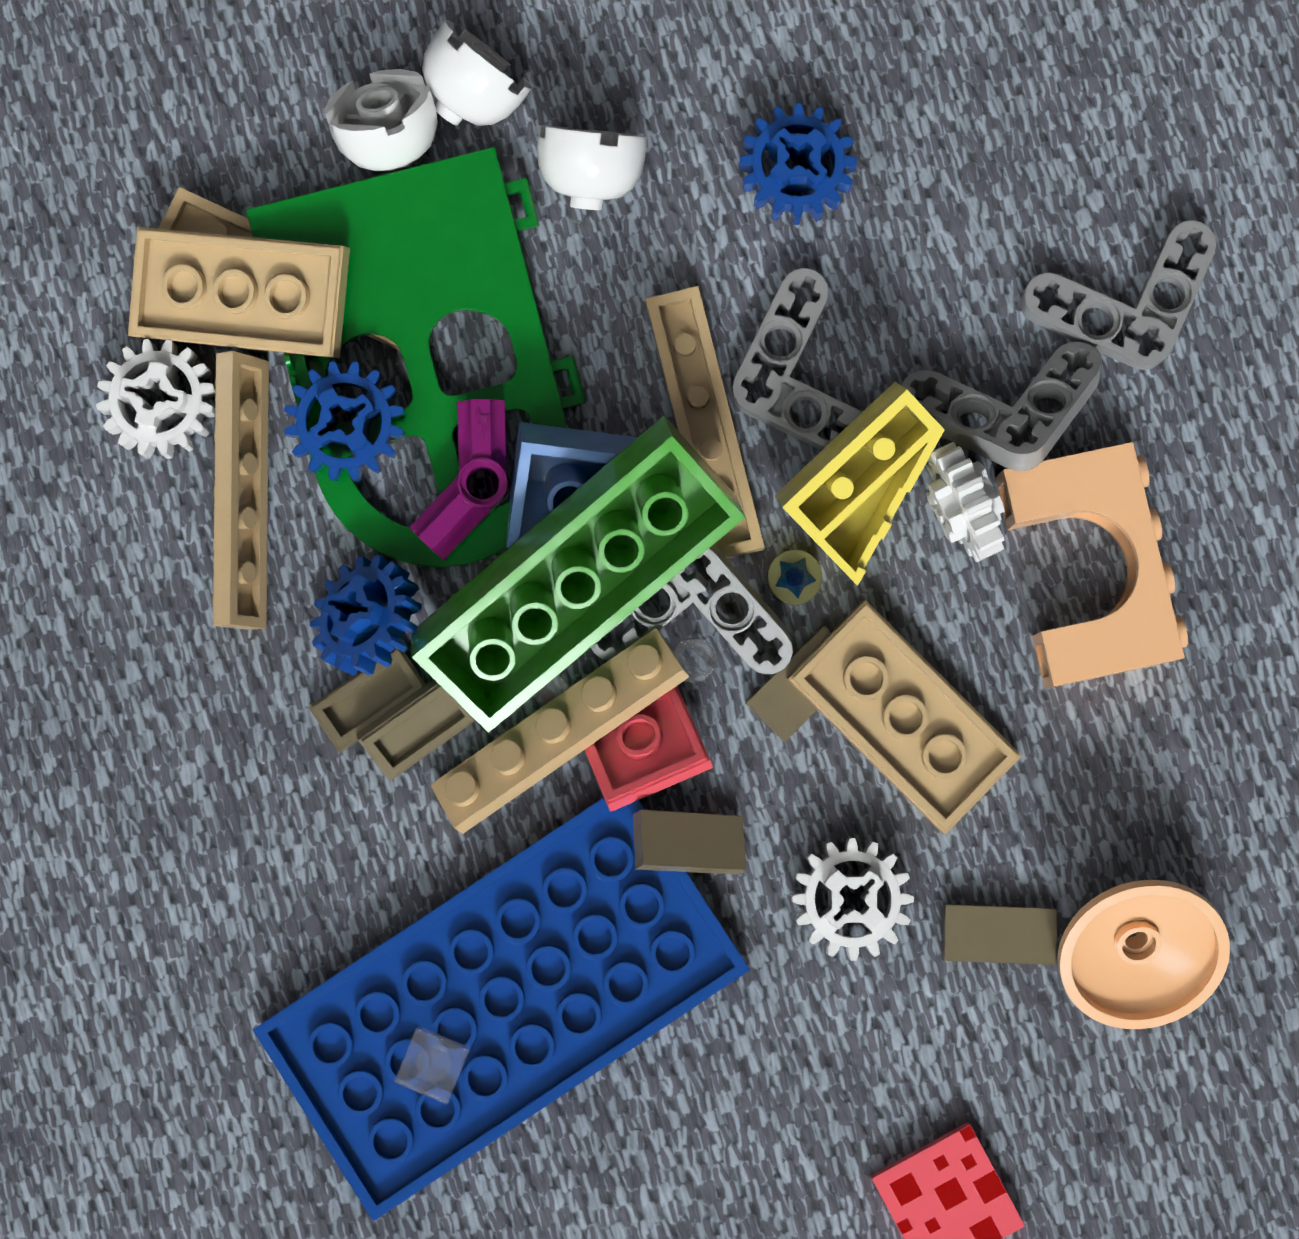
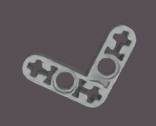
M1183 221L1176 225L1163 241L1134 308L1061 275L1049 272L1034 277L1024 289L1020 301L1022 311L1027 319L1038 326L1074 342L1090 344L1099 353L1133 368L1141 370L1152 369L1163 362L1172 351L1215 254V235L1207 225L1199 221ZM1188 235L1196 238L1195 248L1201 251L1202 254L1195 253L1187 261L1183 272L1172 269L1178 263L1183 252V247L1176 243V241L1183 242ZM1164 263H1166L1170 268H1164ZM1186 274H1192V275H1193V278L1191 279V278H1190L1188 275H1186ZM1161 282L1175 285L1181 293L1180 305L1175 309H1165L1159 306L1153 296L1155 285ZM1046 287L1055 290L1054 300L1068 307L1073 301V297L1081 300V303L1072 313L1070 324L1062 321L1068 310L1056 305H1052L1047 312L1038 308L1040 299L1034 296L1033 292L1041 294ZM1091 308L1103 310L1110 319L1109 331L1099 336L1087 332L1082 325L1083 312ZM1124 319L1131 323L1125 330L1126 333L1135 337H1141L1146 331L1154 334L1152 343L1159 347V351L1151 350L1146 356L1138 353L1140 344L1137 341L1125 336L1118 346L1112 343V340L1121 330Z
M802 268L792 271L782 281L735 376L732 396L737 408L746 415L822 451L840 434L831 430L829 441L819 437L828 424L831 410L840 414L835 425L843 429L855 420L862 411L791 378L823 313L829 294L828 284L821 274L812 269ZM804 282L814 286L812 296L819 299L816 303L807 301L799 314L798 321L808 322L806 328H802L792 318L776 315L778 309H781L787 316L789 315L795 300V294L789 290L791 287L800 289ZM775 329H783L791 333L796 344L792 353L787 356L778 357L768 352L764 340L769 332ZM757 356L769 367L784 369L785 371L782 376H779L772 370L765 386V390L772 395L769 399L759 397L756 403H751L747 400L748 390L742 387V384L744 382L753 384L757 380L762 369V364L752 363L754 357ZM799 400L812 401L820 410V421L811 428L798 427L790 418L789 411L792 405Z
M1070 342L1060 346L1013 407L931 370H920L911 373L904 379L902 386L915 398H925L923 401H919V403L945 430L941 437L1008 469L1027 471L1037 467L1045 459L1096 390L1101 376L1102 356L1096 348L1083 342ZM1077 366L1084 367L1076 370L1070 379V385L1065 383L1067 370L1073 371ZM928 394H931V395H934L935 398L929 397V396L926 397V396H927ZM1043 398H1052L1062 403L1064 408L1056 413H1045L1038 410L1034 404ZM975 412L986 417L988 422L983 426L970 428L961 424L958 418L963 414ZM1028 426L1031 427V443L1024 442L1019 447L1013 446L1012 443L1018 444L1022 441L1028 432Z
M712 545L698 558H701L703 555L709 558L706 563V572L715 583L721 574H724L728 579L716 584L708 597L701 593L706 591L708 587V582L697 571L688 575L683 570L662 587L670 597V605L666 610L660 613H652L639 606L632 612L635 620L623 632L622 640L624 643L620 644L615 639L606 643L600 639L590 648L598 657L609 661L653 629L657 628L658 631L692 603L695 604L748 666L756 672L775 674L783 670L791 660L793 642L792 635L784 623L715 545ZM732 592L743 596L748 603V611L745 615L733 620L724 618L716 606L718 599L722 595ZM758 615L763 620L757 622V631L764 639L771 641L777 637L780 640L778 643L779 655L773 657L768 652L763 653L761 656L756 653L759 642L748 628ZM637 621L640 622V623H641L642 625H644L645 627L642 628V629H640L639 626H638ZM748 629L744 637H740L737 634Z

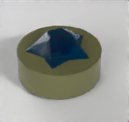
M788 550L779 554L772 561L767 572V585L770 593L777 601L789 606H799L809 602L815 597L822 584V570L819 563L812 555L801 550Z

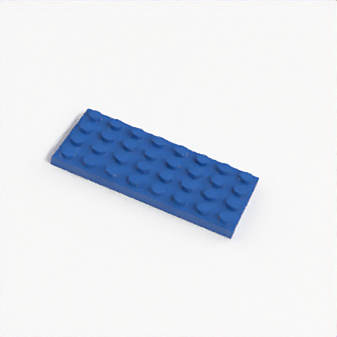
M602 798L253 1029V1032L373 1222L750 971L745 960L687 872L635 869L633 814L639 810H645L640 800L610 812L605 799Z

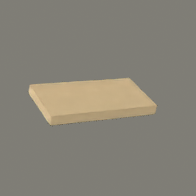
M137 227L128 336L340 358L350 248L339 245Z
M866 600L862 601L787 678L944 835L1022 757Z

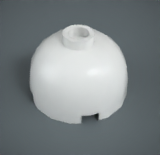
M445 20L424 53L422 66L426 86L429 85L431 93L437 98L434 102L436 112L456 126L459 125L462 119L477 126L493 125L509 117L531 91V84L523 76L517 85L512 78L504 73L506 66L511 65L465 29L459 38L452 34L454 23Z
M404 69L380 70L369 74L372 81L371 84L356 89L352 80L337 90L327 102L324 109L338 149L358 167L388 173L405 170L416 162L431 146L438 124L437 114L429 85L425 86L423 76L419 73Z
M539 125L538 165L543 179L555 192L571 197L570 207L602 210L603 200L621 198L634 188L642 173L647 137L591 129L569 130V127Z

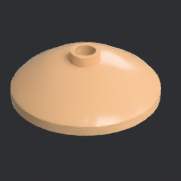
M1165 880L1133 881L1113 887L1099 894L1075 914L1066 927L1060 941L1058 970L1069 998L1078 1009L1090 1018L1117 1028H1153L1174 1022L1188 1015L1213 994L1222 981L1228 966L1230 941L1227 929L1218 911L1210 901L1197 891L1185 885ZM1139 932V933H1138L1136 936H1134V937H1128L1129 935H1131V934H1133V933Z

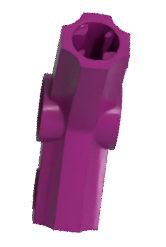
M470 399L467 401H457L459 475L409 527L444 561L491 511L501 505L508 496L510 485L507 470L505 400ZM490 470L498 476V490L495 495L488 499H477L469 491V480L477 471Z

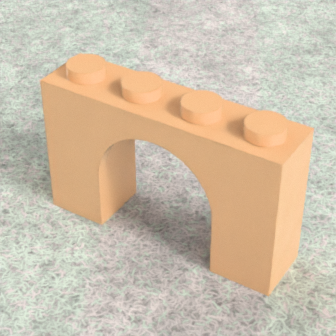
M1130 442L1042 461L1037 467L1027 471L1003 469L995 480L1005 511L1003 515L1007 530L1065 518L1088 520L1101 526L1114 537L1121 547L1126 560L1127 580L1124 592L1119 602L1107 615L1101 619L1046 630L1032 636L1044 689L1184 659L1183 648L1188 645L1187 629L1183 618L1180 615L1175 616L1170 598V594L1175 592L1174 575L1170 564L1167 561L1162 562L1157 543L1158 540L1162 539L1161 521L1156 509H1149L1144 489L1149 486V471L1142 455L1136 456L1134 443Z

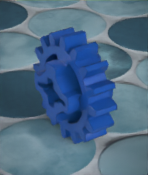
M796 103L793 116L786 117L784 111L778 106L774 108L772 124L761 118L755 121L754 130L758 137L749 135L744 137L742 149L748 155L739 158V170L750 174L743 178V191L757 190L753 206L756 209H760L767 203L772 205V220L777 221L783 212L786 211L791 212L793 225H799L802 213L809 211L811 217L817 222L822 218L823 204L836 211L841 203V197L837 191L849 193L851 190L853 179L846 174L855 172L857 158L846 156V154L852 149L853 138L852 136L838 138L837 135L842 122L836 119L828 125L823 123L824 109L818 107L812 117L804 116L802 103ZM765 150L769 153L768 157L775 163V166L770 170V175L765 177L761 163ZM828 151L833 162L831 178L827 176L828 170L821 164V160ZM789 158L794 162H798L802 158L808 161L806 169L800 165L790 169L788 167ZM788 192H800V193H805L806 195H805V196H792V195H787V193H788Z
M332 361L329 362V376L322 378L313 369L308 372L310 381L313 384L308 390L302 386L294 385L292 390L301 398L299 406H285L284 412L296 418V424L285 428L284 433L291 438H300L301 442L296 445L292 453L297 458L311 454L313 457L309 462L308 469L313 473H318L327 465L329 466L328 475L330 480L338 482L342 471L348 470L352 480L358 482L361 481L362 477L361 467L367 465L378 474L382 471L377 459L380 455L384 454L394 459L397 456V452L389 445L391 438H405L406 432L393 425L394 419L406 415L405 409L402 406H390L389 401L398 393L393 385L384 387L381 390L377 388L382 378V375L377 370H373L366 378H363L361 365L358 362L353 361L348 369V373H342L339 365ZM354 386L368 393L352 399L340 396L335 387ZM318 400L322 406L318 424L309 428L310 413L315 402ZM340 410H345L350 415L358 414L352 420L355 430L351 434L347 435L341 429L333 431V428L339 423L336 414ZM381 412V430L373 444L368 438L371 421L378 417ZM338 444L349 447L356 457L335 458L322 451Z
M375 555L372 561L363 556L357 557L355 570L344 564L340 566L339 575L341 579L337 583L326 580L324 585L329 592L325 599H316L314 605L321 609V615L310 621V627L320 631L312 640V645L323 651L320 658L353 676L356 675L358 670L367 675H373L376 662L387 668L391 666L392 657L390 653L394 649L402 652L406 651L408 647L402 638L405 632L412 633L417 631L418 626L410 621V617L422 609V604L411 598L419 590V587L408 579L410 573L392 561L389 562L378 555Z

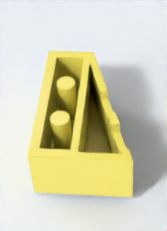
M894 382L774 496L782 508L858 586L866 572L864 568L881 539L884 540L892 525L891 520L906 493H910L945 430L905 387Z

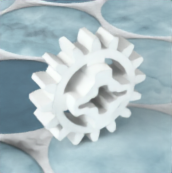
M149 339L143 340V353L138 355L126 346L122 349L126 360L122 366L110 361L106 365L109 371L114 374L112 381H98L97 387L107 393L109 397L107 400L96 404L97 410L104 415L112 416L103 427L112 435L121 433L118 444L127 450L132 449L138 443V453L145 458L150 459L155 451V447H157L162 456L171 459L173 458L174 445L180 444L190 452L194 449L190 436L196 432L201 436L207 437L210 432L202 424L203 418L215 417V408L207 403V399L216 396L215 385L203 383L212 374L210 368L204 363L195 365L198 356L188 347L178 355V346L172 340L166 339L161 351H158L156 345ZM147 369V371H146L145 373H143V374H141L140 376L136 377L139 373H141L142 371H144V370ZM179 370L189 380L192 395L180 390L178 386L180 380ZM163 391L176 402L170 400L165 402L159 401L153 407L140 396L150 398V396L156 397L160 396ZM125 404H130L137 412L134 421L138 424L137 429L127 417ZM184 418L176 427L167 431L169 425Z
M954 442L934 450L928 459L929 464L926 465L933 478L931 483L928 484L930 491L926 493L931 509L942 526L946 538L951 543L958 541L960 544L963 543L968 556H973L975 562H979L1004 550L1002 541L1005 540L998 525L1001 524L1000 521L1002 520L1000 513L1005 511L1000 495L995 491L989 480L985 467L979 461L972 463L970 458L966 459L960 446L956 447Z
M847 838L845 851L839 852L833 842L829 841L825 843V852L827 854L825 859L821 860L813 854H809L806 857L813 868L810 875L805 873L795 874L794 878L805 885L804 893L791 895V902L804 905L805 912L795 918L796 924L807 925L811 923L814 928L809 933L807 940L813 945L826 938L828 940L826 954L834 957L840 946L846 947L848 958L851 961H857L859 947L865 946L870 954L876 957L880 955L877 941L884 938L896 944L899 940L892 931V927L895 923L909 925L911 921L906 915L900 913L901 905L914 902V896L900 893L899 888L910 877L906 872L893 874L890 870L897 860L894 854L890 853L881 860L876 857L878 843L870 841L864 851L859 852L856 839ZM846 861H860L869 865L859 875H843L834 867V865ZM819 881L828 889V907L820 916L815 906V892ZM884 881L889 896L885 916L877 909V891L883 886ZM861 885L865 886L863 888L865 891L860 896L861 901L865 904L862 910L858 912L848 908L841 912L840 906L844 902L843 896L839 893L841 889L847 886L855 890ZM845 923H862L870 930L858 936H844L835 933Z

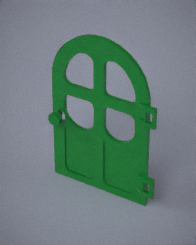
M495 147L246 210L253 238L339 245L350 248L341 348L355 338L374 334L390 339L400 349L411 385L413 399L411 404L404 408L406 415L394 419L393 425L406 432L405 438L416 436L424 440L439 496L459 475V459L453 440L454 430L458 426L457 401H467L470 399L505 400L506 412L522 410L529 415L533 424L566 428L563 409L586 403L574 356L550 361L517 232L540 226L528 179L523 178L504 183ZM520 193L526 217L513 220L507 196ZM459 311L479 312L499 321L506 328L512 341L517 360V369L514 377L503 384L456 396L444 394L439 387L429 345L430 335L435 326L445 316ZM283 353L292 388L294 385H298L308 390L313 385L308 375V372L312 369L320 374L322 378L328 376L329 362L333 358ZM566 370L573 395L560 398L554 373ZM294 393L297 406H299L301 398ZM318 400L315 402L310 413L309 428L318 424L322 406ZM381 415L371 421L368 438L373 444L381 430ZM339 418V423L333 428V431L341 429L347 435L355 430L352 422H344ZM391 438L390 442L403 438ZM338 444L322 451L335 458H351L353 454L349 447ZM327 465L315 474L327 503L343 525L360 541L390 558L419 566L453 567L486 559L506 549L509 501L493 509L444 561L409 527L394 522L376 510L361 494L349 475L348 470L342 471L338 482L329 479V466Z

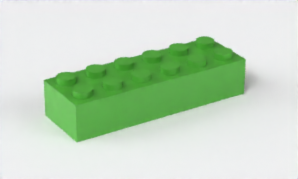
M663 416L419 624L417 631L412 632V658L489 733L744 520L746 516L737 496L670 421Z

